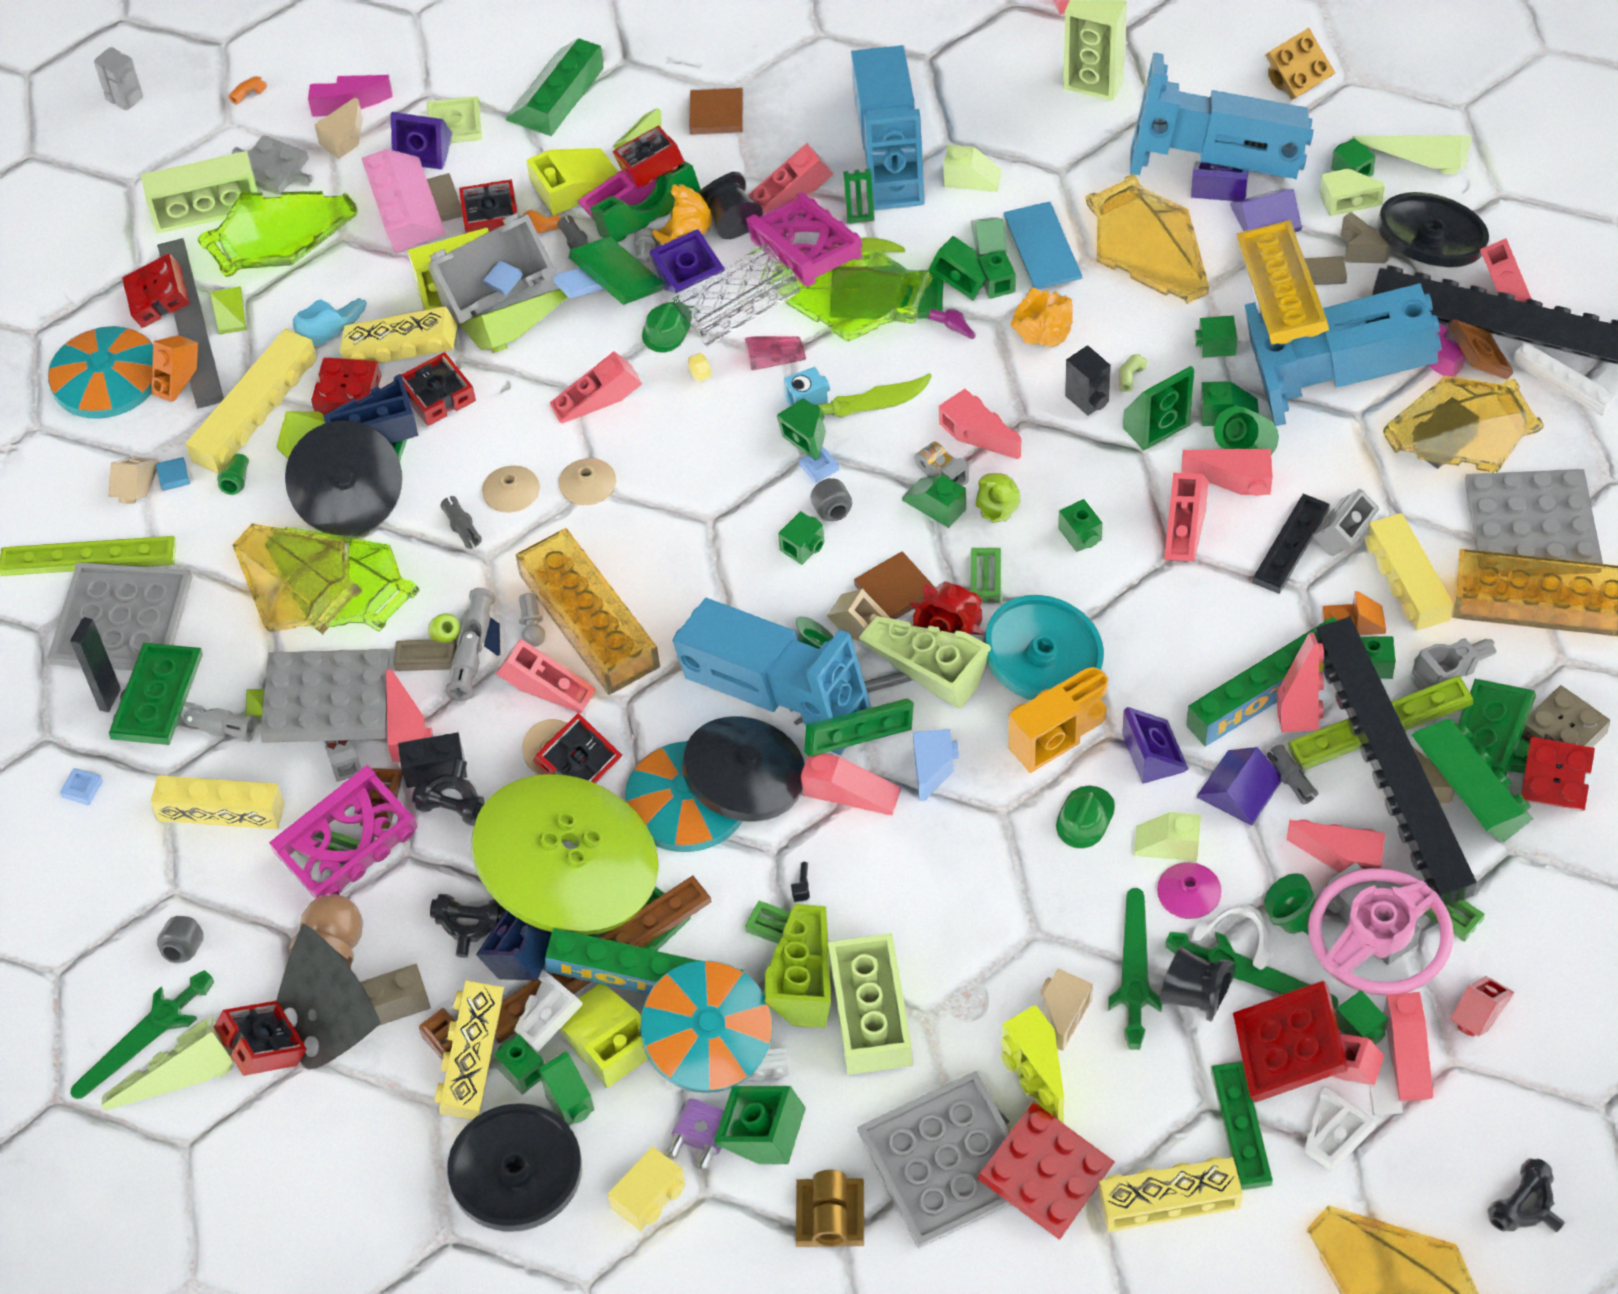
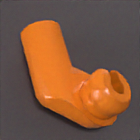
M253 76L239 83L228 95V98L233 104L237 105L252 89L257 94H261L266 89L267 83L261 80L262 77Z
M527 210L524 215L528 214L537 233L559 229L557 223L561 219L560 215L546 218L535 210Z

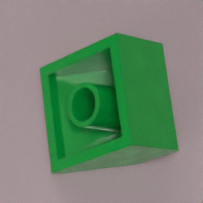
M733 1086L714 1143L718 1147L757 1164L789 1165L806 1107L791 1086Z

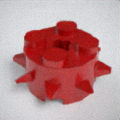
M944 581L934 588L929 584L923 585L925 599L921 603L910 602V606L915 609L913 626L923 628L934 626L939 627L940 631L950 633L961 631L971 636L974 634L984 635L985 631L979 628L982 622V609L980 607L982 600L977 593L970 592L960 585Z

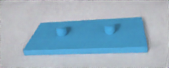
M1051 201L1003 212L1004 219L1033 288L1042 289L1082 279V273Z

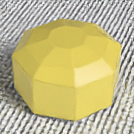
M697 353L688 357L689 370L695 380L703 381L711 377V368L704 354Z

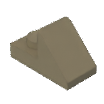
M1349 212L1345 215L1341 230V236L1348 243L1345 261L1348 263L1385 264L1389 259L1390 245L1379 232L1354 213Z

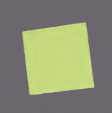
M479 96L426 101L427 117L443 119L452 131L450 143L482 140Z

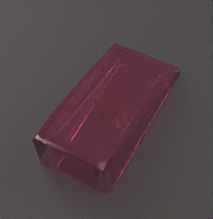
M751 336L745 338V348L751 371L806 360L800 336Z

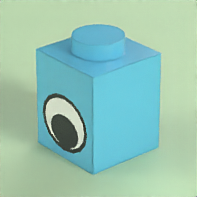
M815 366L784 378L785 396L790 405L803 398L813 405L828 403L827 392L830 391L829 382L825 375L821 376Z

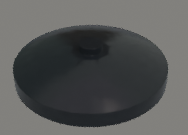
M1406 192L1392 196L1383 203L1377 219V226L1381 236L1392 248L1408 258L1432 266L1462 267L1470 265L1482 257L1480 249L1486 247L1489 242L1487 226L1474 211L1453 199L1437 194Z
M332 421L310 430L294 446L286 465L285 485L291 505L305 523L327 535L351 537L375 529L390 516L400 498L402 469L393 446L377 430L355 421Z
M729 716L707 722L691 735L683 754L682 772L689 790L704 806L730 819L754 822L769 820L782 815L797 802L803 789L801 774L805 762L797 745L780 729L755 718Z
M506 1104L483 1112L462 1129L449 1153L447 1177L457 1205L471 1220L486 1228L497 1231H524L547 1223L568 1206L576 1194L581 1181L582 1156L574 1132L557 1114L532 1104Z

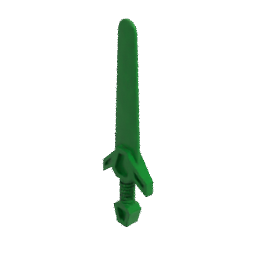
M1136 887L1128 890L1126 894L1121 987L1108 998V1011L1121 1003L1128 1008V1026L1124 1029V1036L1129 1050H1140L1145 1038L1146 1029L1141 1026L1142 1008L1149 1004L1162 1013L1160 997L1149 987L1145 895L1140 888Z
M1216 931L1215 937L1218 946L1212 949L1194 944V942L1189 941L1188 935L1185 933L1170 932L1166 939L1165 947L1174 954L1182 946L1195 956L1203 958V960L1209 963H1217L1222 959L1232 961L1236 966L1235 979L1281 995L1310 985L1268 966L1264 969L1256 968L1253 966L1254 960L1234 952L1226 935ZM1330 993L1334 1009H1336V1007H1338L1339 1000L1335 995Z
M206 970L191 976L189 987L172 1001L164 999V989L162 986L153 993L151 1012L73 1084L70 1089L71 1096L75 1099H82L167 1029L184 1028L193 1024L197 1017L182 1015L180 1010L191 999L193 1000L196 995L205 996L214 984L213 977Z

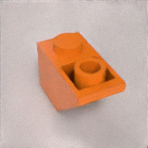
M180 335L153 341L152 395L170 402L177 399L197 370L198 342Z

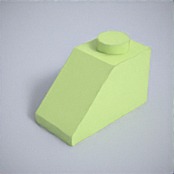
M947 145L944 159V187L998 192L1001 168L975 147Z
M1343 169L1321 174L1319 194L1329 215L1334 216L1382 205L1385 185L1383 182L1350 169Z
M1168 812L1137 825L1134 856L1197 862L1201 815Z

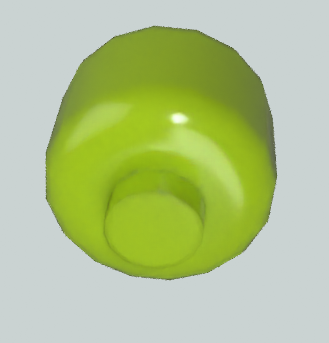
M439 614L432 618L428 624V635L431 640L436 642H452L460 633V623L452 614Z

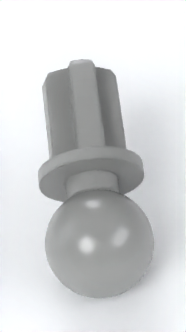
M642 228L635 234L634 249L636 251V258L642 259L643 263L649 262V257H651L650 250L656 248V239L651 229Z
M525 593L519 596L522 616L519 619V623L526 625L522 631V640L533 647H537L545 640V631L538 625L539 622L543 621V616L539 615L536 595L534 593Z

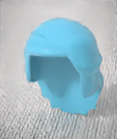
M357 298L344 307L335 310L328 302L319 299L308 308L294 315L292 319L294 331L311 339L314 346H321L339 336L340 332L344 329V325L354 324L362 312L365 311L367 301Z

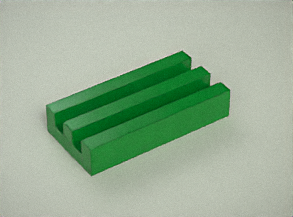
M870 168L865 169V172L854 170V173L849 174V171H843L847 223L875 221ZM860 180H866L868 214H863ZM850 181H855L857 215H852Z

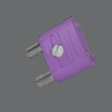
M688 1099L671 1133L674 1138L666 1155L669 1158L676 1159L684 1143L703 1150L696 1166L700 1170L701 1168L703 1171L707 1170L714 1154H719L722 1149L716 1146L714 1139L724 1110L696 1099Z

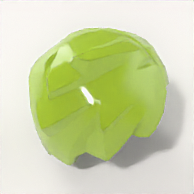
M988 473L981 477L978 481L979 490L976 496V507L981 509L982 517L990 519L992 523L1006 522L1018 509L1021 502L1017 484L1010 476L1003 473Z

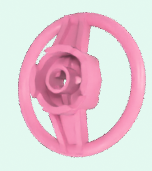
M1362 869L1337 878L1325 887L1315 900L1308 922L1310 944L1323 968L1344 985L1369 994L1392 995L1407 993L1424 986L1443 969L1453 947L1454 934L1451 917L1438 894L1428 887L1424 881L1391 869ZM1369 881L1390 882L1403 886L1402 888L1392 886V889H1375V885L1360 891L1353 900L1348 927L1330 952H1328L1322 938V918L1326 907L1338 893L1355 884ZM1430 908L1433 910L1440 927V943L1435 957L1425 969L1412 977L1393 982L1371 981L1350 973L1372 954L1378 958H1386L1390 954L1404 949L1413 938L1417 918Z

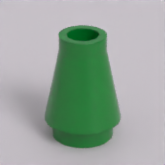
M240 453L233 455L232 460L217 476L218 487L225 494L236 495L244 489L247 466L249 464V459L245 455Z

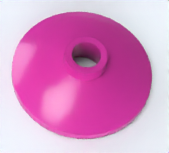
M1183 862L1169 867L1161 875L1158 881L1157 894L1160 903L1169 913L1184 919H1197L1208 915L1217 907L1221 898V884L1215 873L1206 866L1193 862ZM1186 883H1191V884H1194L1195 886H1193V887H1188V886H1186L1185 884H1186Z

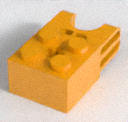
M1094 667L1086 668L1050 690H1043L1036 698L1026 704L1016 706L1008 714V748L1029 773L1034 772L1079 745L1082 735L1105 721L1107 707L1101 700L1106 695L1108 689V678L1105 673Z

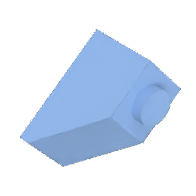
M950 729L913 732L914 757L920 801L927 800L954 772L953 759H959L957 740L951 741Z

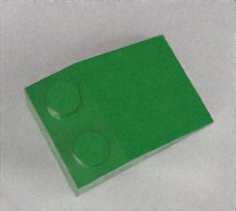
M1192 366L1143 391L1124 410L1123 429L1143 451L1190 425L1194 368Z

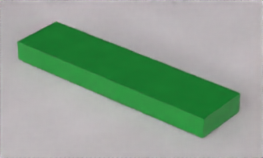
M906 698L807 724L804 753L812 757L912 730L914 702Z
M1243 1061L1211 1066L1212 1080L1230 1156L1234 1159L1241 1189L1248 1190L1272 1186L1271 1170L1254 1101L1249 1095Z

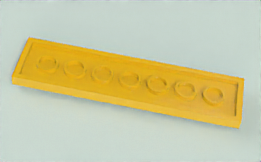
M1291 220L1236 233L1238 245L1271 345L1276 343L1286 344L1293 339L1305 336L1314 337L1322 332L1329 331L1324 310Z

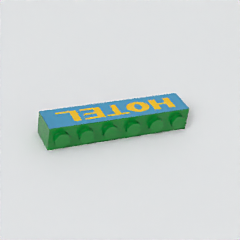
M1332 616L1331 618H1329L1328 620L1324 621L1323 623L1319 624V625L1316 626V627H1319V626H1322V625H1325V624H1328V623H1331V622H1334V621H1337V620L1334 618V616ZM1316 627L1188 705L1186 724L1188 729L1206 747L1277 703L1278 688L1309 633L1314 632L1315 634ZM1319 662V672L1324 673L1323 667L1325 666L1323 662Z
M553 928L545 957L546 972L649 994L654 985L674 968L686 963L701 961Z

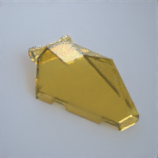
M1133 173L1124 177V181L1097 194L1092 192L1085 196L1087 206L1097 217V262L1113 270L1117 267L1130 273L1131 279L1165 296L1171 293L1185 300L1186 304L1208 294L1209 284L1189 209L1143 188Z
M1445 375L1384 427L1383 434L1395 453L1399 451L1416 453L1417 459L1459 466L1461 462L1476 464V470L1497 473L1522 436L1539 432L1544 427V423L1540 417L1535 416L1519 391L1520 385L1515 378L1509 379L1502 384H1495Z
M252 523L232 544L263 626L269 632L295 629L297 626H311L321 635H324L329 629L327 627L329 623L354 596L358 597L363 591L350 580L349 544L342 538Z
M1330 1205L1307 1228L1306 1232L1319 1251V1258L1340 1294H1479L1460 1250L1455 1243Z

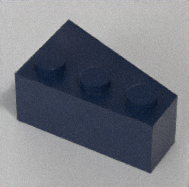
M401 373L393 377L394 381L381 389L378 386L371 389V394L361 400L356 401L353 399L323 415L325 423L332 421H355L370 426L381 433L390 444L419 436Z
M506 910L475 955L498 979L538 981L545 964L552 932L530 925Z

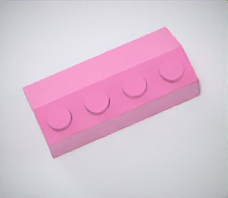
M384 149L361 158L386 233L395 253L446 235L419 157Z

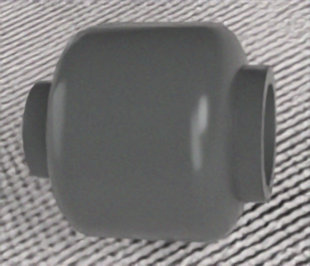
M827 478L815 485L810 494L811 503L817 514L826 521L842 520L847 516L853 505L852 497L841 480L836 478Z
M174 916L165 923L159 933L157 947L167 961L172 963L187 962L197 953L203 942L204 933L195 919L188 916Z

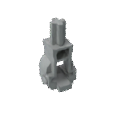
M1462 638L1451 645L1434 644L1420 650L1418 656L1414 659L1415 663L1411 672L1415 677L1413 683L1419 690H1422L1458 675L1462 677L1473 674L1478 661L1496 654L1497 650L1494 647V640L1486 638L1471 645L1466 638ZM1447 664L1451 671L1445 672L1441 666Z

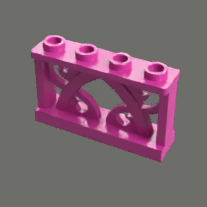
M801 192L797 194L798 198L760 217L754 214L746 218L751 241L804 286L809 287L816 283V277L854 258L856 260L861 259L862 240L856 232L848 229L842 221H838L827 209L819 206L815 199L809 198ZM794 232L820 233L815 245L807 243L792 245L795 239Z
M367 764L272 839L269 844L276 857L284 863L316 899L321 895H340L343 887L351 881L356 882L361 879L368 867L375 862L383 861L390 854L391 849L399 842L404 843L414 835L418 826L415 817L392 794ZM375 789L386 803L372 807L368 793ZM351 806L355 807L354 814L362 810V813L355 816L345 815V811ZM384 811L392 812L397 815L398 822L388 831H384L382 829L383 823L390 822V820L385 817L375 819L374 815ZM334 820L344 824H356L363 821L362 837L358 848L349 851L326 850L331 841L329 824ZM321 832L324 834V839L317 848L316 846L320 841L312 840V837ZM297 851L309 858L304 870L290 856L293 852ZM317 861L321 862L319 866L321 876L324 870L330 869L333 871V875L322 883L314 881L311 877L312 868Z

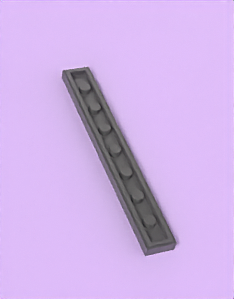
M184 238L157 244L160 257L170 253L180 264L190 302L189 305L173 313L178 334L198 342L197 370L190 378L197 409L221 403L224 397Z

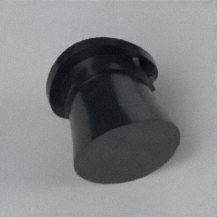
M738 171L730 172L717 178L698 192L707 203L708 208L711 209L718 235L727 240L738 238L749 232L746 218L754 214L758 217L763 215L761 206L745 193L746 181L742 173Z
M1181 946L1177 950L1164 978L1160 1002L1162 1004L1199 1008V1011L1207 1013L1206 1020L1212 1022L1234 979L1236 966L1232 961L1222 959L1217 963H1209Z

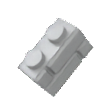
M110 47L94 59V65L107 101L116 104L119 108L126 111L143 98L131 57L124 53L121 54L114 47Z
M1359 488L1341 498L1313 534V537L1329 555L1335 556L1354 544L1357 537L1360 536L1380 510L1379 506L1364 490Z

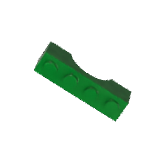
M685 161L679 164L674 171L658 176L653 191L640 203L627 205L620 199L610 196L592 206L590 210L599 235L602 238L610 236L616 242H620L628 234L646 228L653 220L669 215L674 207L675 198L671 194L674 184L677 186L685 185L697 193L701 190L693 165Z

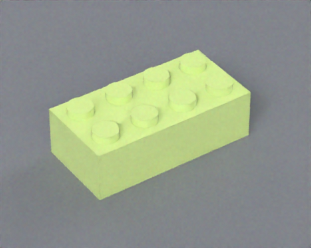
M1069 1L1065 10L1063 89L1114 101L1124 80L1127 1Z
M247 151L141 174L144 195L156 234L262 211L259 192Z
M892 933L828 942L830 967L847 1075L913 1066L912 1046Z

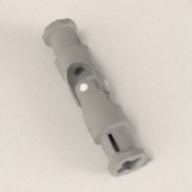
M474 588L469 593L470 605L469 609L464 613L458 638V648L451 665L452 677L445 690L447 695L457 700H467L472 697L473 690L471 684L473 678L477 676L480 664L478 653L483 649L491 618L489 615L490 606L495 602V594L486 588Z
M185 702L184 707L189 709L184 714V720L180 716L177 727L189 730L200 729L209 734L222 737L232 735L241 737L243 741L250 742L256 732L257 720L253 715H248L247 717L232 714L229 710L219 708L206 710L199 704Z

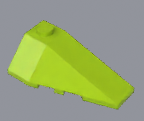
M558 288L534 296L531 299L510 304L506 308L503 307L474 316L461 323L460 326L481 351L491 349L492 353L508 349L507 343L521 337L568 297Z
M794 904L783 935L765 972V1003L792 1026L826 1028L831 1005L826 906Z

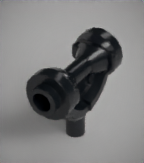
M456 758L451 775L444 774L436 777L431 782L423 781L421 785H417L412 795V802L415 803L416 810L425 813L442 807L456 811L462 817L463 822L474 826L477 816L485 804L483 796L477 794L470 780L463 778L468 761ZM446 789H454L461 794L463 799L459 800L448 797L441 792Z
M440 893L437 899H432L430 905V917L435 918V923L442 925L446 933L453 937L454 940H458L455 955L461 958L468 957L470 942H478L479 939L488 935L506 911L495 899L489 900V903L479 907L467 906L456 902L451 895ZM456 919H478L479 922L474 925L465 926Z
M1526 1159L1520 1168L1521 1182L1519 1187L1511 1197L1504 1200L1498 1199L1491 1203L1487 1210L1490 1217L1489 1221L1496 1229L1502 1232H1514L1518 1227L1537 1226L1543 1221L1557 1233L1563 1227L1565 1221L1550 1210L1555 1204L1551 1187L1555 1179L1552 1168L1542 1159ZM1535 1192L1537 1196L1535 1205L1528 1210H1521L1526 1199L1531 1193Z

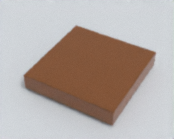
M743 88L690 90V134L743 132Z
M1455 319L1447 325L1472 368L1506 380L1513 374V369L1489 331Z
M903 551L854 579L855 587L858 590L863 589L891 619H898L913 610L914 608L910 606V602L921 603L925 599L923 585L929 584L936 588Z

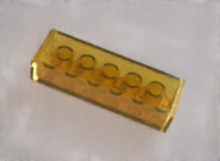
M567 528L515 554L519 576L531 592L536 595L537 600L608 695L660 668L656 644Z
M1460 549L1455 571L1452 618L1618 637V565Z

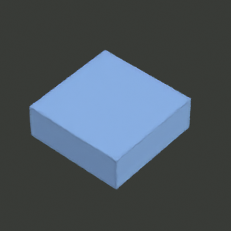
M499 260L483 281L487 287L507 296L523 274L519 269Z
M823 446L820 458L816 461L808 455L799 459V466L815 484L839 471V464Z
M73 768L60 790L62 798L90 805L103 783L101 775Z

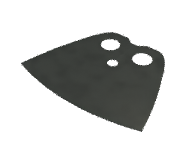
M302 923L291 950L276 1000L283 1011L287 1008L295 1010L297 1023L294 1029L303 1043L309 1036L315 1037L318 1041L319 1049L314 1057H309L304 1053L300 1060L301 1064L310 1070L324 1066L355 1046L379 1026L381 1022L365 989L348 964L326 940ZM311 1009L316 1011V1019L314 1021H311L308 1017Z

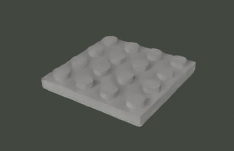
M1584 469L1466 474L1465 487L1481 575L1596 571L1602 569L1603 560Z
M77 563L47 657L50 665L81 667L70 640L83 617L94 620L113 669L133 671L143 642L174 645L193 578L191 571Z
M389 649L268 652L261 723L262 743L386 739V670H389Z
M977 1071L857 1127V1133L918 1249L1010 1205L1009 1202L977 1179L980 1172L1010 1133Z

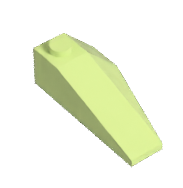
M1469 135L1352 136V138H1355L1367 147L1433 169H1441V174H1457V169L1466 168L1471 145V136Z
M876 616L858 638L861 643L932 694L958 709L964 706L979 687L987 662L988 652L991 650L990 645L966 632L955 631V633L940 631L939 627L929 626V628L912 626L907 621Z
M209 1015L176 1038L178 1043L170 1052L159 1051L154 1055L153 1059L146 1066L148 1069L144 1072L140 1069L135 1070L102 1095V1108L106 1111L206 1082L214 1076L220 1078L227 1074L233 1067L234 1060L231 1057L233 1050L230 1047H225L214 1029L217 1021L214 1015Z

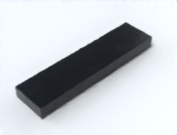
M1302 494L1253 576V584L1278 594L1281 593L1313 539V534L1327 515L1330 508L1329 503L1307 494Z
M83 617L70 642L99 711L109 713L121 687L94 620Z

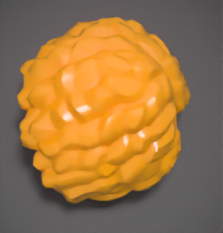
M674 184L671 191L675 198L671 218L660 231L656 229L652 231L655 239L661 245L696 229H699L702 235L707 234L712 223L711 209L708 208L702 196L685 185L677 186Z
M1031 288L1026 293V298L1022 299V302L1017 305V309L1014 311L1015 315L1011 321V327L1017 331V334L1024 339L1026 344H1041L1047 347L1058 346L1066 340L1071 331V325L1073 324L1072 299L1066 295H1058L1056 291L1050 294L1045 290L1042 292L1036 288Z

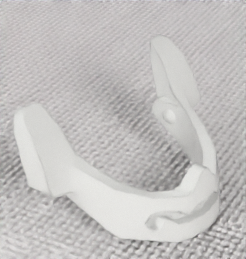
M1248 905L1234 906L1223 911L1211 923L1200 921L1197 924L1191 939L1199 942L1206 938V936L1212 937L1216 927L1224 918L1231 919L1235 915H1242L1255 921L1260 935L1253 966L1258 969H1264L1269 964L1273 952L1266 948L1269 931L1263 915L1254 907Z

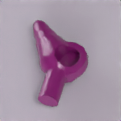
M930 309L929 320L943 323L948 329L958 332L969 339L976 337L975 332L966 323L962 312L956 309H947L945 312Z

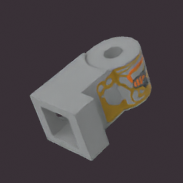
M936 441L931 442L914 456L917 466L927 477L943 474L952 480L957 477L956 482L962 486L969 482V463L961 457L959 459L954 458Z

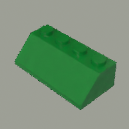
M577 38L558 49L508 113L506 121L552 137L604 69L601 45Z
M1447 718L1411 734L1488 833L1504 843L1533 820L1527 811L1531 808L1530 804L1520 793L1513 794L1508 787L1512 784L1510 779L1501 769L1497 771L1493 769L1489 764L1493 758L1482 745L1476 747L1470 739L1474 735L1463 722L1457 724L1451 718Z

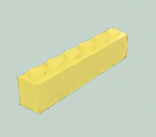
M286 328L279 334L185 443L191 462L218 474L232 460L233 455L243 445L247 444L250 436L256 429L264 424L267 416L273 409L281 404L284 396L290 389L297 385L307 369L314 365L317 356L311 339Z

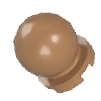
M338 894L321 895L311 901L301 914L300 928L302 923L314 930L340 954L351 968L354 960L352 949L356 947L362 937L363 919L358 907L347 897ZM298 934L293 937L289 950H292Z

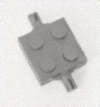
M262 135L254 147L247 151L257 187L281 195L286 187L294 181L310 185L312 182V175L301 171L309 159L308 153L305 150ZM235 146L231 154L247 150Z

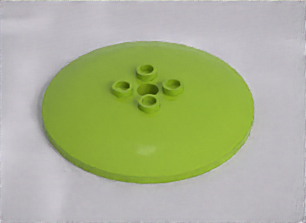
M543 774L513 781L499 789L486 801L477 816L472 831L471 852L473 862L488 892L502 907L517 918L549 932L556 928L583 935H593L618 928L629 922L644 908L656 885L659 868L658 854L653 837L644 821L619 796L600 785L581 778L558 774ZM562 841H570L575 844L576 848H566Z

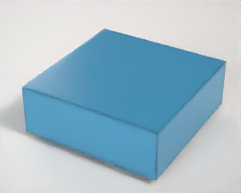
M184 457L156 463L162 491L190 484Z

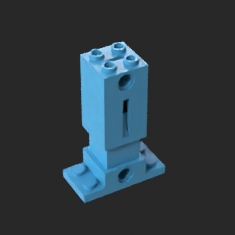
M904 45L851 50L854 99L862 147L865 150L866 169L870 168L874 210L925 205L920 110L915 109Z
M1153 52L1130 149L1129 174L1140 176L1142 166H1148L1150 152L1168 155L1169 148L1200 153V161L1297 179L1299 170H1304L1307 159V154H1304L1306 145H1311L1314 132L1311 129L1312 118H1309L1307 107L1211 90L1210 97L1180 91L1179 83L1168 81V65L1164 64V54Z
M1421 284L1324 307L1323 310L1328 322L1329 331L1322 332L1314 337L1305 336L1293 339L1286 344L1276 343L1271 345L1261 312L1258 313L1256 303L1244 305L1251 345L1275 426L1286 424L1284 412L1289 411L1287 400L1302 397L1301 388L1334 380L1335 386L1338 388L1438 363L1437 351L1442 350L1437 333L1440 332L1437 316H1432L1430 312L1433 310L1432 301L1429 293H1423Z
M705 597L700 605L692 611L685 624L676 631L672 639L686 679L773 713L779 705L801 714L804 725L872 708L851 635L846 631L839 629L833 639L824 642L821 648L818 649L799 642L795 630ZM846 748L834 750L831 752L841 755Z

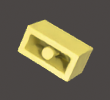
M652 1146L607 1194L611 1209L641 1232L648 1224L652 1225L658 1220L662 1213V1208L670 1200L673 1201L680 1196L685 1187L683 1169Z

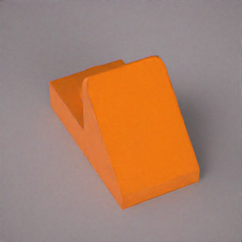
M1359 591L1354 592L1353 604L1322 606L1323 622L1332 616L1336 620L1351 616L1359 635L1386 634L1382 605Z

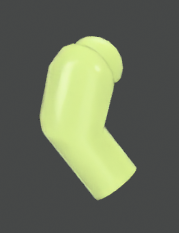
M1133 354L1119 368V389L1121 391L1129 392L1133 390L1134 372H1143V369L1147 368L1148 362L1145 357H1142L1140 354Z

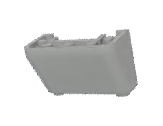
M515 213L503 219L505 225L446 253L445 249H442L429 256L431 261L427 265L442 307H447L457 324H461L473 318V315H477L481 311L557 274L528 214L519 217L518 213ZM499 260L519 269L523 274L507 296L487 287L483 281Z

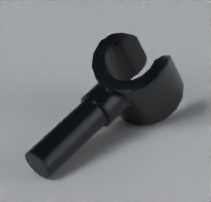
M806 861L801 862L799 882L790 884L794 903L810 899L807 879L808 862Z

